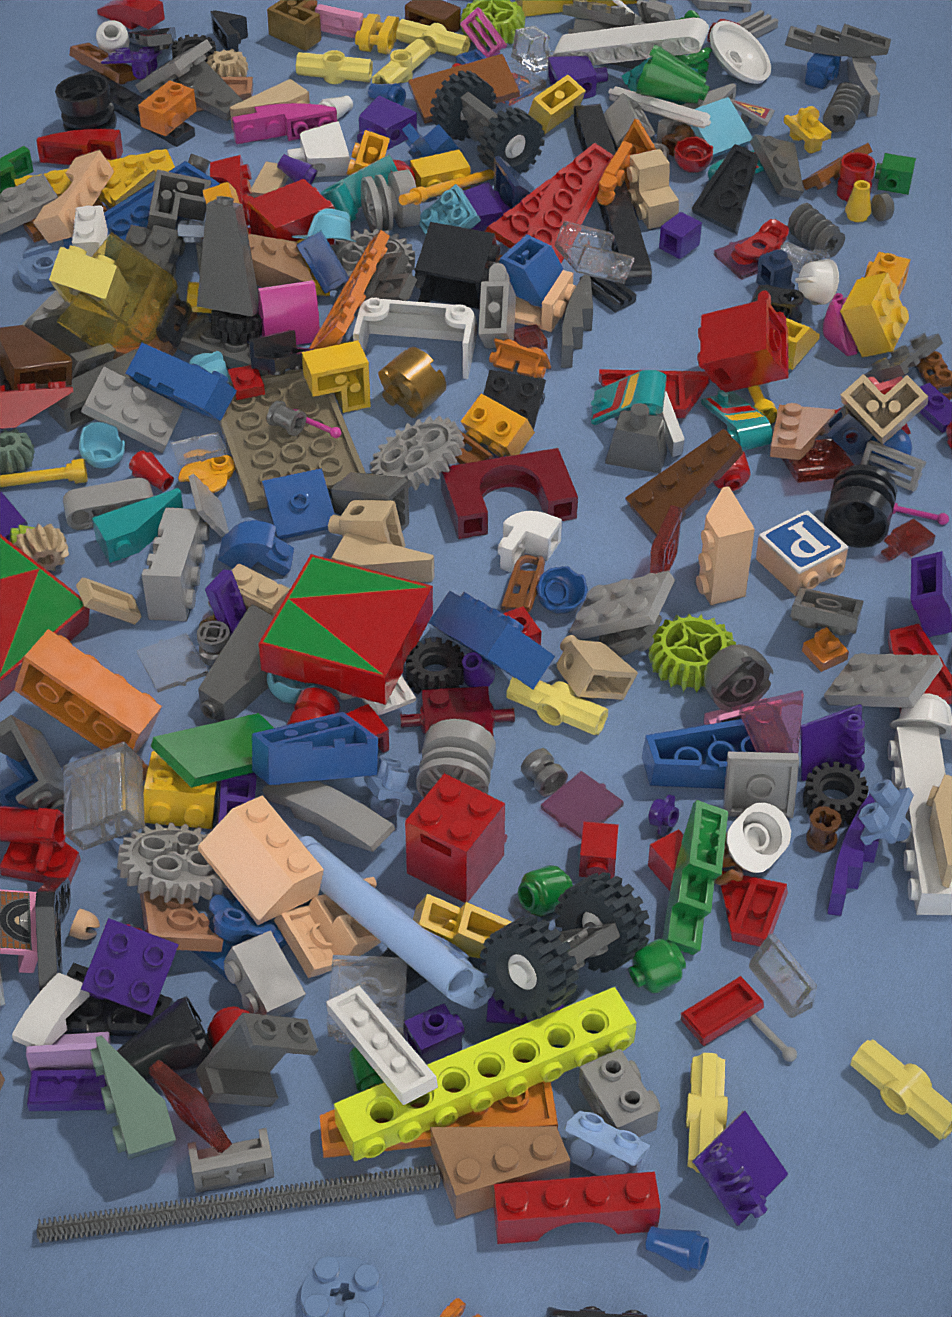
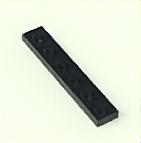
M96 70L86 72L105 77L109 83L112 96L111 102L115 111L141 126L138 105L145 100L144 98ZM186 122L180 124L167 136L150 131L176 147L195 137V128Z

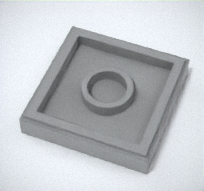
M728 752L723 809L728 811V816L739 817L747 808L755 803H768L776 806L784 813L786 818H793L799 768L798 753Z

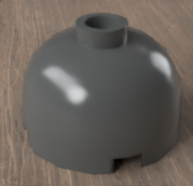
M742 644L731 645L718 651L708 662L704 671L705 688L721 710L732 712L734 711L732 707L738 705L748 708L759 701L771 686L769 676L770 673L773 674V669L756 649Z

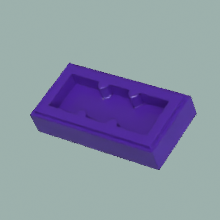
M927 383L920 386L922 391L928 396V404L919 413L941 433L946 432L948 424L952 421V402L932 384Z
M223 569L205 588V592L217 621L223 622L228 626L231 637L245 615L247 608L233 572Z
M94 1069L31 1071L27 1101L29 1112L106 1110L101 1094V1088L107 1086L104 1074L96 1076Z

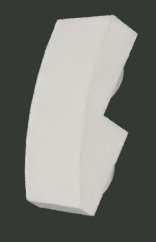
M57 973L39 992L21 1017L12 1033L13 1040L27 1047L52 1045L67 1031L66 1018L90 996L89 992L80 990L82 982Z

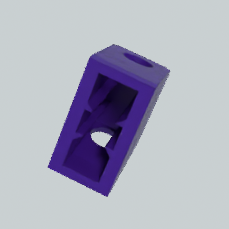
M587 56L548 57L547 79L550 86L568 74L586 90L583 99H587L596 95L597 83L608 82L607 67L594 68Z
M378 96L359 115L357 141L359 144L361 143L364 131L367 130L390 138L387 150L408 139L402 129L409 123L417 130V112Z

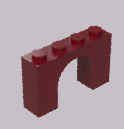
M559 448L448 466L450 471H441V491L458 539L488 534V510L483 498L491 491L499 488L515 487L526 490L537 498L543 513L560 518L562 521L577 519L578 495Z

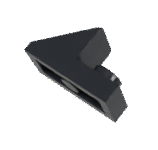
M217 10L210 11L212 32L226 51L234 49V52H239L238 44H241L242 39L248 37L247 18L242 15Z

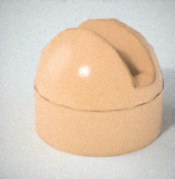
M80 908L72 923L69 936L80 940L94 938L97 932L92 928L100 927L97 916Z

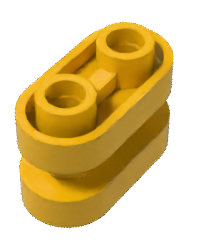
M369 13L366 18H363L362 27L360 30H357L355 35V44L359 45V50L371 52L374 45H377L378 53L390 54L397 40L396 30L399 17L387 16L383 23L379 14Z

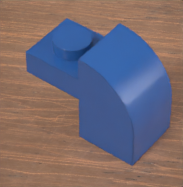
M410 123L402 129L408 137L405 142L410 147L408 153L413 159L460 150L462 153V150L440 124L424 137Z
M257 520L245 521L235 525L222 537L218 561L232 569L237 564L251 569L259 562L284 577L291 570L294 547L274 536L275 525Z

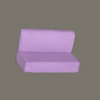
M109 1032L66 1034L60 1036L52 1045L28 1046L26 1048V1057L30 1071L94 1069L90 1049L96 1048L97 1036L102 1035L110 1044Z

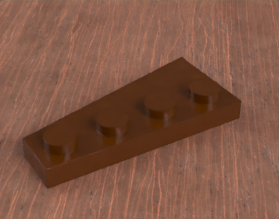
M722 429L625 497L628 506L661 542L668 535L667 530L674 522L679 523L685 517L687 508L695 500L699 502L706 494L705 489L713 481H718L743 455L742 448L725 429Z

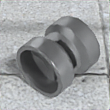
M208 621L199 626L197 630L200 659L206 665L213 666L230 639L229 628L223 622Z
M544 748L531 752L521 764V772L528 780L534 781V787L545 797L557 793L568 779L567 772L561 765L554 764V757Z

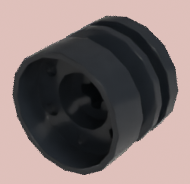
M93 73L77 74L64 79L56 86L55 94L58 106L62 112L61 119L65 132L84 129H114L116 127L117 118L111 102L112 96L109 83L105 77Z
M865 464L851 465L841 470L834 478L824 517L825 526L850 547L866 548L881 543L888 535L898 490L895 481L887 472L875 466Z

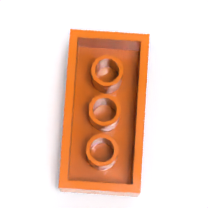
M49 629L24 656L14 691L111 757L117 751L134 757L148 740L162 708L152 696L140 692L130 685L123 676L112 673L102 666L95 657L84 654L74 647L67 638L57 635Z

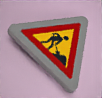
M730 99L735 109L742 112L740 117L744 123L748 122L749 117L752 118L749 128H757L759 124L767 126L775 112L771 108Z

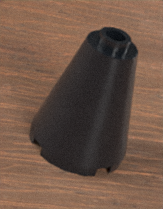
M185 996L177 999L116 1051L148 1084L196 1072L199 1065L212 1051V1046L208 1034L200 1023L202 1022L190 999Z

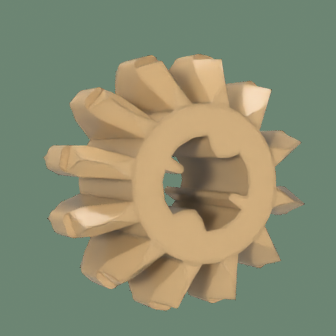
M223 49L221 52L214 51L213 55L208 56L206 63L220 77L247 76L248 63L242 52H234V49L229 51Z
M38 523L33 529L26 528V533L18 534L17 541L14 543L17 548L47 571H56V566L65 564L64 558L69 555L64 534L59 528H54L52 524L42 527Z

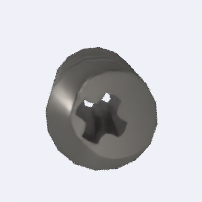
M848 82L839 83L823 115L824 126L832 132L852 129L866 101L864 90L856 84Z
M803 203L799 205L789 217V232L796 236L799 241L803 242L805 246L809 247L812 252L816 253L818 257L829 259L835 256L845 242V234L840 233L839 227L826 219L811 204Z

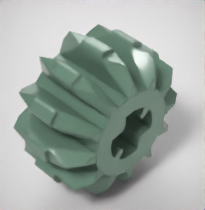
M5 428L0 433V475L24 472L25 468L32 467L35 450L27 433H20L17 428L12 431H7Z

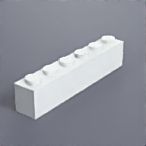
M897 727L894 740H889L888 759L889 761H894L895 766L892 768V783L898 790L909 787L914 794L906 813V819L910 822L912 831L906 840L901 841V843H906L907 850L904 851L905 871H910L911 875L908 881V898L915 902L916 915H952V882L949 888L942 886L929 825L932 807L926 805L932 786L939 787L944 774H946L938 727Z

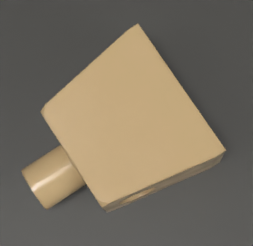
M353 500L341 516L332 515L329 519L328 529L330 533L344 536L347 532L405 547L395 501Z
M569 635L560 644V649L563 653L557 662V669L578 697L624 700L638 674L635 669L601 642L578 640L574 635Z

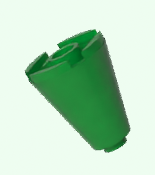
M655 44L649 54L652 58L645 63L636 94L698 104L699 100L704 101L710 86L706 85L707 79L667 50Z

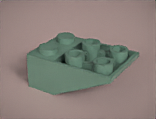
M102 1035L97 1036L96 1048L90 1049V1055L96 1076L103 1074L105 1076L107 1086L101 1088V1094L107 1115L112 1113L116 1115L118 1125L112 1127V1133L118 1153L126 1151L129 1160L174 1145L176 1138L165 1100Z

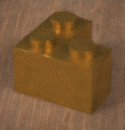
M280 0L267 9L269 35L305 51L320 42V14L315 12L317 0Z

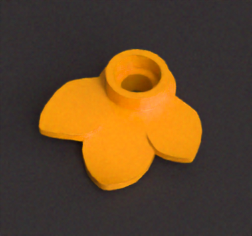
M192 454L184 458L186 465L181 469L178 480L179 482H190L188 476L194 473L214 494L227 485L228 479L232 477L235 471V465L232 457L229 455Z

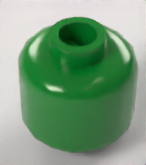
M548 865L524 874L518 887V898L524 909L530 911L533 915L542 917L555 912V906L560 903L558 901L559 896L565 890L572 887L573 884L570 877L558 866Z
M660 938L648 943L635 953L632 959L633 966L628 968V972L637 988L643 986L647 991L655 994L682 980L686 962L680 949L674 942L668 943Z

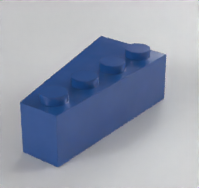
M449 590L428 622L472 652L478 653L482 658L515 679H518L531 689L535 688L555 658V655L522 633L524 626L510 616L504 615L497 609L491 608L479 599L476 600L466 592L459 596Z
M778 713L646 735L641 758L650 786L725 789L728 752H792Z

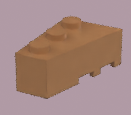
M248 234L256 284L264 288L312 281L304 258L296 246L297 242Z
M557 1126L431 1127V1152L438 1166L440 1177L456 1219L493 1208L494 1184L569 1178L570 1158Z

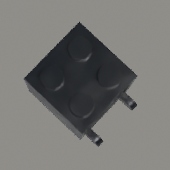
M430 222L415 268L416 273L414 277L417 279L415 287L420 288L421 292L418 302L430 303L432 300L480 309L481 282L489 281L490 267L499 263L500 246L496 243L495 234Z

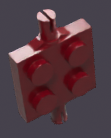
M488 686L422 690L423 705L420 713L400 714L401 728L421 727L424 735L432 725L449 719L468 720L479 724L489 731L492 736H494L493 728L496 722H515L514 708L494 709L490 702Z

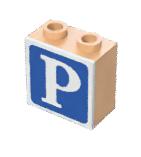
M807 510L759 534L756 560L791 593L797 596L800 587L812 590L818 584L839 576L845 568L848 546Z

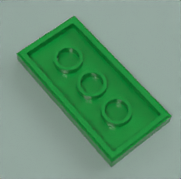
M256 713L155 736L150 747L193 788L252 773V734L273 729L274 727L262 715Z

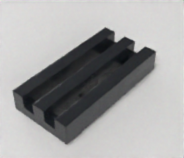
M598 268L596 274L593 271L590 272L592 295L616 313L636 302L637 294L603 268Z

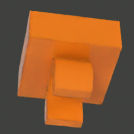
M828 627L817 631L814 638L803 642L802 652L821 672L848 659L849 650L833 635Z

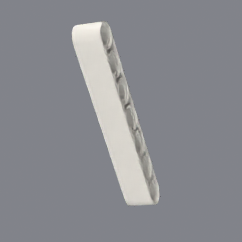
M687 18L565 34L560 37L552 57L587 56L592 65L642 60L652 57L649 54L655 44L661 46L674 56L697 53L703 46L709 31V25L700 18Z

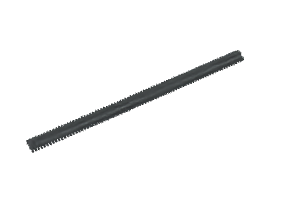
M434 1164V1168L432 1165H429V1170L425 1165L424 1171L422 1166H419V1171L417 1167H414V1172L410 1167L409 1172L407 1168H404V1173L402 1169H399V1173L397 1170H394V1174L392 1170H389V1174L387 1171H384V1175L383 1172H379V1175L375 1172L374 1176L372 1173H370V1176L365 1174V1178L360 1174V1180L358 1175H355V1180L353 1176H350V1181L345 1176V1182L343 1177H340V1182L338 1178H335V1183L330 1178V1184L328 1179H325V1184L323 1180H320V1185L316 1180L315 1186L313 1181H310V1187L308 1182H305V1187L301 1182L300 1188L298 1183H295V1189L293 1184H290V1189L288 1185H285V1190L283 1185H280V1191L278 1186H275V1191L273 1187H270V1192L268 1187H265V1193L263 1188H260V1193L258 1189H255V1194L253 1189H251L250 1195L248 1190H245V1196L243 1191H240V1196L236 1191L235 1197L233 1192H230V1198L228 1193H225V1198L223 1194H220V1199L218 1194H215V1200L213 1195H210V1200L208 1196H205V1201L200 1196V1202L198 1197H195V1202L193 1198H190V1203L185 1198V1204L180 1199V1205L177 1200H175V1205L171 1200L170 1206L165 1201V1207L162 1202H160V1207L155 1203V1208L150 1203V1209L145 1204L144 1210L142 1205H140L139 1210L137 1205H135L134 1211L132 1206H130L129 1212L127 1207H124V1212L120 1207L119 1213L117 1208H114V1214L112 1209H109V1214L107 1210H104V1215L99 1210V1216L96 1211H94V1216L89 1212V1217L84 1212V1218L79 1213L78 1219L76 1214H74V1219L69 1214L68 1220L66 1215H64L63 1221L61 1216H58V1221L56 1217H53V1222L48 1217V1223H46L45 1218H43L42 1224L41 1220L38 1219L37 1238L40 1243L44 1241L47 1243L49 1240L53 1242L54 1238L55 1241H58L59 1237L60 1241L64 1240V1236L65 1240H68L69 1236L70 1239H73L74 1236L75 1238H79V1236L83 1238L84 1235L88 1237L90 1234L94 1236L95 1233L97 1236L100 1232L103 1235L105 1231L106 1234H109L110 1230L112 1234L115 1232V1229L116 1233H118L120 1228L121 1232H124L125 1227L126 1231H129L130 1226L133 1231L135 1230V1225L136 1229L139 1230L140 1226L142 1229H145V1226L148 1229L150 1226L154 1228L155 1225L157 1227H160L161 1224L165 1226L166 1223L169 1226L171 1222L172 1225H175L176 1221L177 1224H180L181 1221L184 1224L186 1220L187 1223H190L191 1219L192 1222H195L196 1218L197 1221H200L201 1217L202 1221H204L206 1216L207 1220H210L211 1215L212 1219H215L216 1215L219 1219L221 1214L225 1218L226 1213L230 1217L231 1212L234 1217L236 1211L238 1216L241 1215V1211L245 1215L246 1210L250 1214L251 1209L252 1213L255 1214L256 1208L258 1213L261 1212V1208L265 1212L266 1207L268 1212H270L271 1206L273 1211L276 1210V1205L278 1210L281 1209V1205L284 1210L286 1204L287 1208L290 1209L291 1203L293 1208L296 1207V1203L299 1208L301 1202L303 1207H305L306 1201L307 1205L310 1206L311 1201L315 1205L316 1200L318 1205H320L321 1199L322 1203L325 1204L326 1199L330 1203L331 1198L334 1203L336 1197L338 1202H340L341 1197L345 1201L346 1196L348 1201L351 1196L355 1200L356 1195L357 1199H360V1194H362V1198H365V1193L367 1198H369L370 1192L372 1197H375V1192L377 1196H380V1191L382 1196H384L385 1190L387 1195H390V1190L392 1194H395V1189L397 1194H399L400 1188L402 1193L405 1192V1187L407 1192L410 1191V1187L412 1192H414L415 1186L417 1191H419L420 1185L422 1190H424L425 1185L428 1190L430 1184L431 1188L434 1189V1183L439 1188L441 1180L438 1166Z

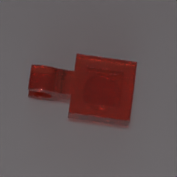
M913 518L892 530L891 534L884 539V542L889 546L883 549L881 554L888 560L895 559L903 552L908 553L912 557L934 545L936 535Z

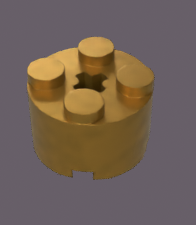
M416 347L404 350L378 372L381 384L385 390L382 393L385 401L391 406L398 404L404 408L406 414L411 418L417 417L446 391L445 377L440 369L436 372L431 366L434 360L427 353Z

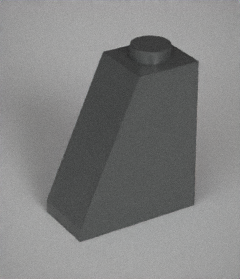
M350 472L341 481L336 482L331 489L333 510L340 516L353 500L395 501L402 531L409 525L408 479L404 477Z

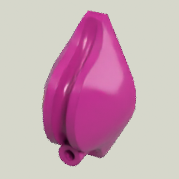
M836 293L824 317L822 330L824 337L846 356L857 355L858 348L840 312L847 297L843 298L841 293Z

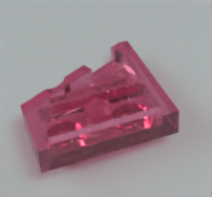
M802 690L740 705L739 714L756 752H799L804 698Z

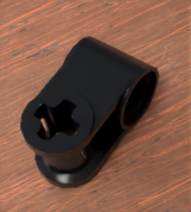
M760 285L756 288L750 303L758 301V294L761 291H768L771 295V305L776 312H783L787 319L798 323L802 322V313L800 312V305L804 300L802 292L796 289H785L770 285Z

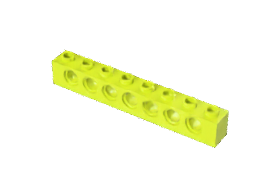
M615 987L545 1015L540 1019L528 1022L428 1064L427 1066L436 1075L438 1088L405 1105L399 1101L385 1082L334 1103L335 1123L354 1162L365 1157L374 1158L383 1153L386 1148L395 1144L414 1141L423 1132L430 1130L431 1127L449 1126L459 1117L472 1111H484L500 1099L508 1096L517 1097L531 1086L543 1081L552 1082L558 1079L564 1072L580 1067L618 1049L626 1050L635 1041L637 1022ZM588 1030H595V1031H597V1032H599V1033L592 1034V1033H588L587 1031H588ZM560 1044V1045H563V1046H565V1047H564V1048H555V1047H553L552 1045ZM528 1059L530 1062L522 1063L517 1060ZM486 1073H491L496 1076L492 1078H487L482 1075ZM450 1088H458L461 1091L451 1093L447 1090ZM414 1103H423L426 1106L421 1108H415L411 1105ZM379 1118H387L390 1120L386 1123L375 1122V1120Z

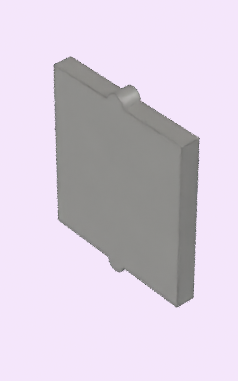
M193 473L188 477L197 513L210 525L212 530H215L223 537L229 531L222 503L209 490L208 486L204 485Z

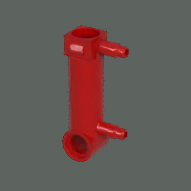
M0 806V841L39 845L35 860V871L45 873L51 860L53 848H63L70 819L58 809Z

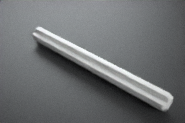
M616 86L608 91L610 94L609 99L613 102L624 93L640 104L643 111L699 128H705L711 124L709 120L710 115L702 111L654 97L639 95L634 91Z

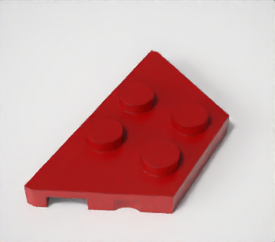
M599 369V382L605 387L642 370ZM657 370L667 376L665 392L668 394L676 418H686L710 384V376L706 371Z

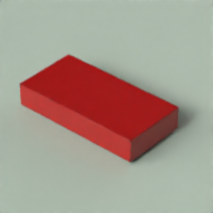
M739 976L681 1013V1021L699 1042L705 1046L764 1008V1000Z

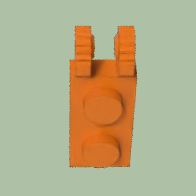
M622 142L599 182L600 190L596 199L599 204L605 206L614 200V189L616 186L622 185L627 167H630L632 143Z

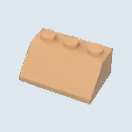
M729 486L722 488L706 515L705 528L701 532L703 545L702 553L698 556L700 572L699 576L696 577V585L699 593L705 595L710 605L746 597L755 528Z
M263 795L233 808L198 845V851L257 925L281 915L319 894L324 869Z

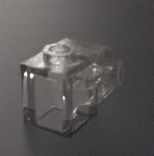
M536 26L516 29L511 57L519 62L522 67L528 68L533 73L548 70V57H552L554 53L548 47L550 36Z

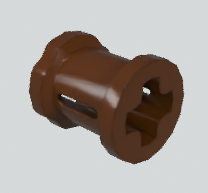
M680 124L675 128L674 133L666 134L662 138V144L669 149V155L674 157L677 141H681L686 137H694V131L687 124Z
M826 806L813 810L809 818L811 828L806 834V843L812 850L819 853H827L836 847L838 840L836 832L842 821L840 814L836 810Z

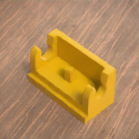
M140 158L136 162L138 168L110 191L106 187L101 190L102 202L111 209L155 180V168L152 165L146 167L144 160Z

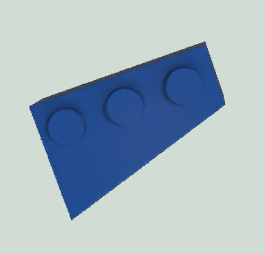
M141 343L125 373L143 387L181 405L185 409L217 421L222 420L237 391L227 383L229 379L225 375L217 371H213L211 374L197 364L193 363L191 365L144 343Z
M344 712L253 733L252 771L268 785L374 776L378 772V737Z

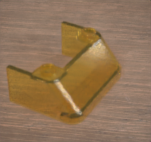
M111 232L92 257L97 259L98 255H102L114 260V265L118 266L129 286L120 317L86 293L79 292L56 322L92 347L109 343L115 349L140 347L141 343L149 345L156 337V328L159 320L163 315L168 299L173 293H176L178 284L171 274Z

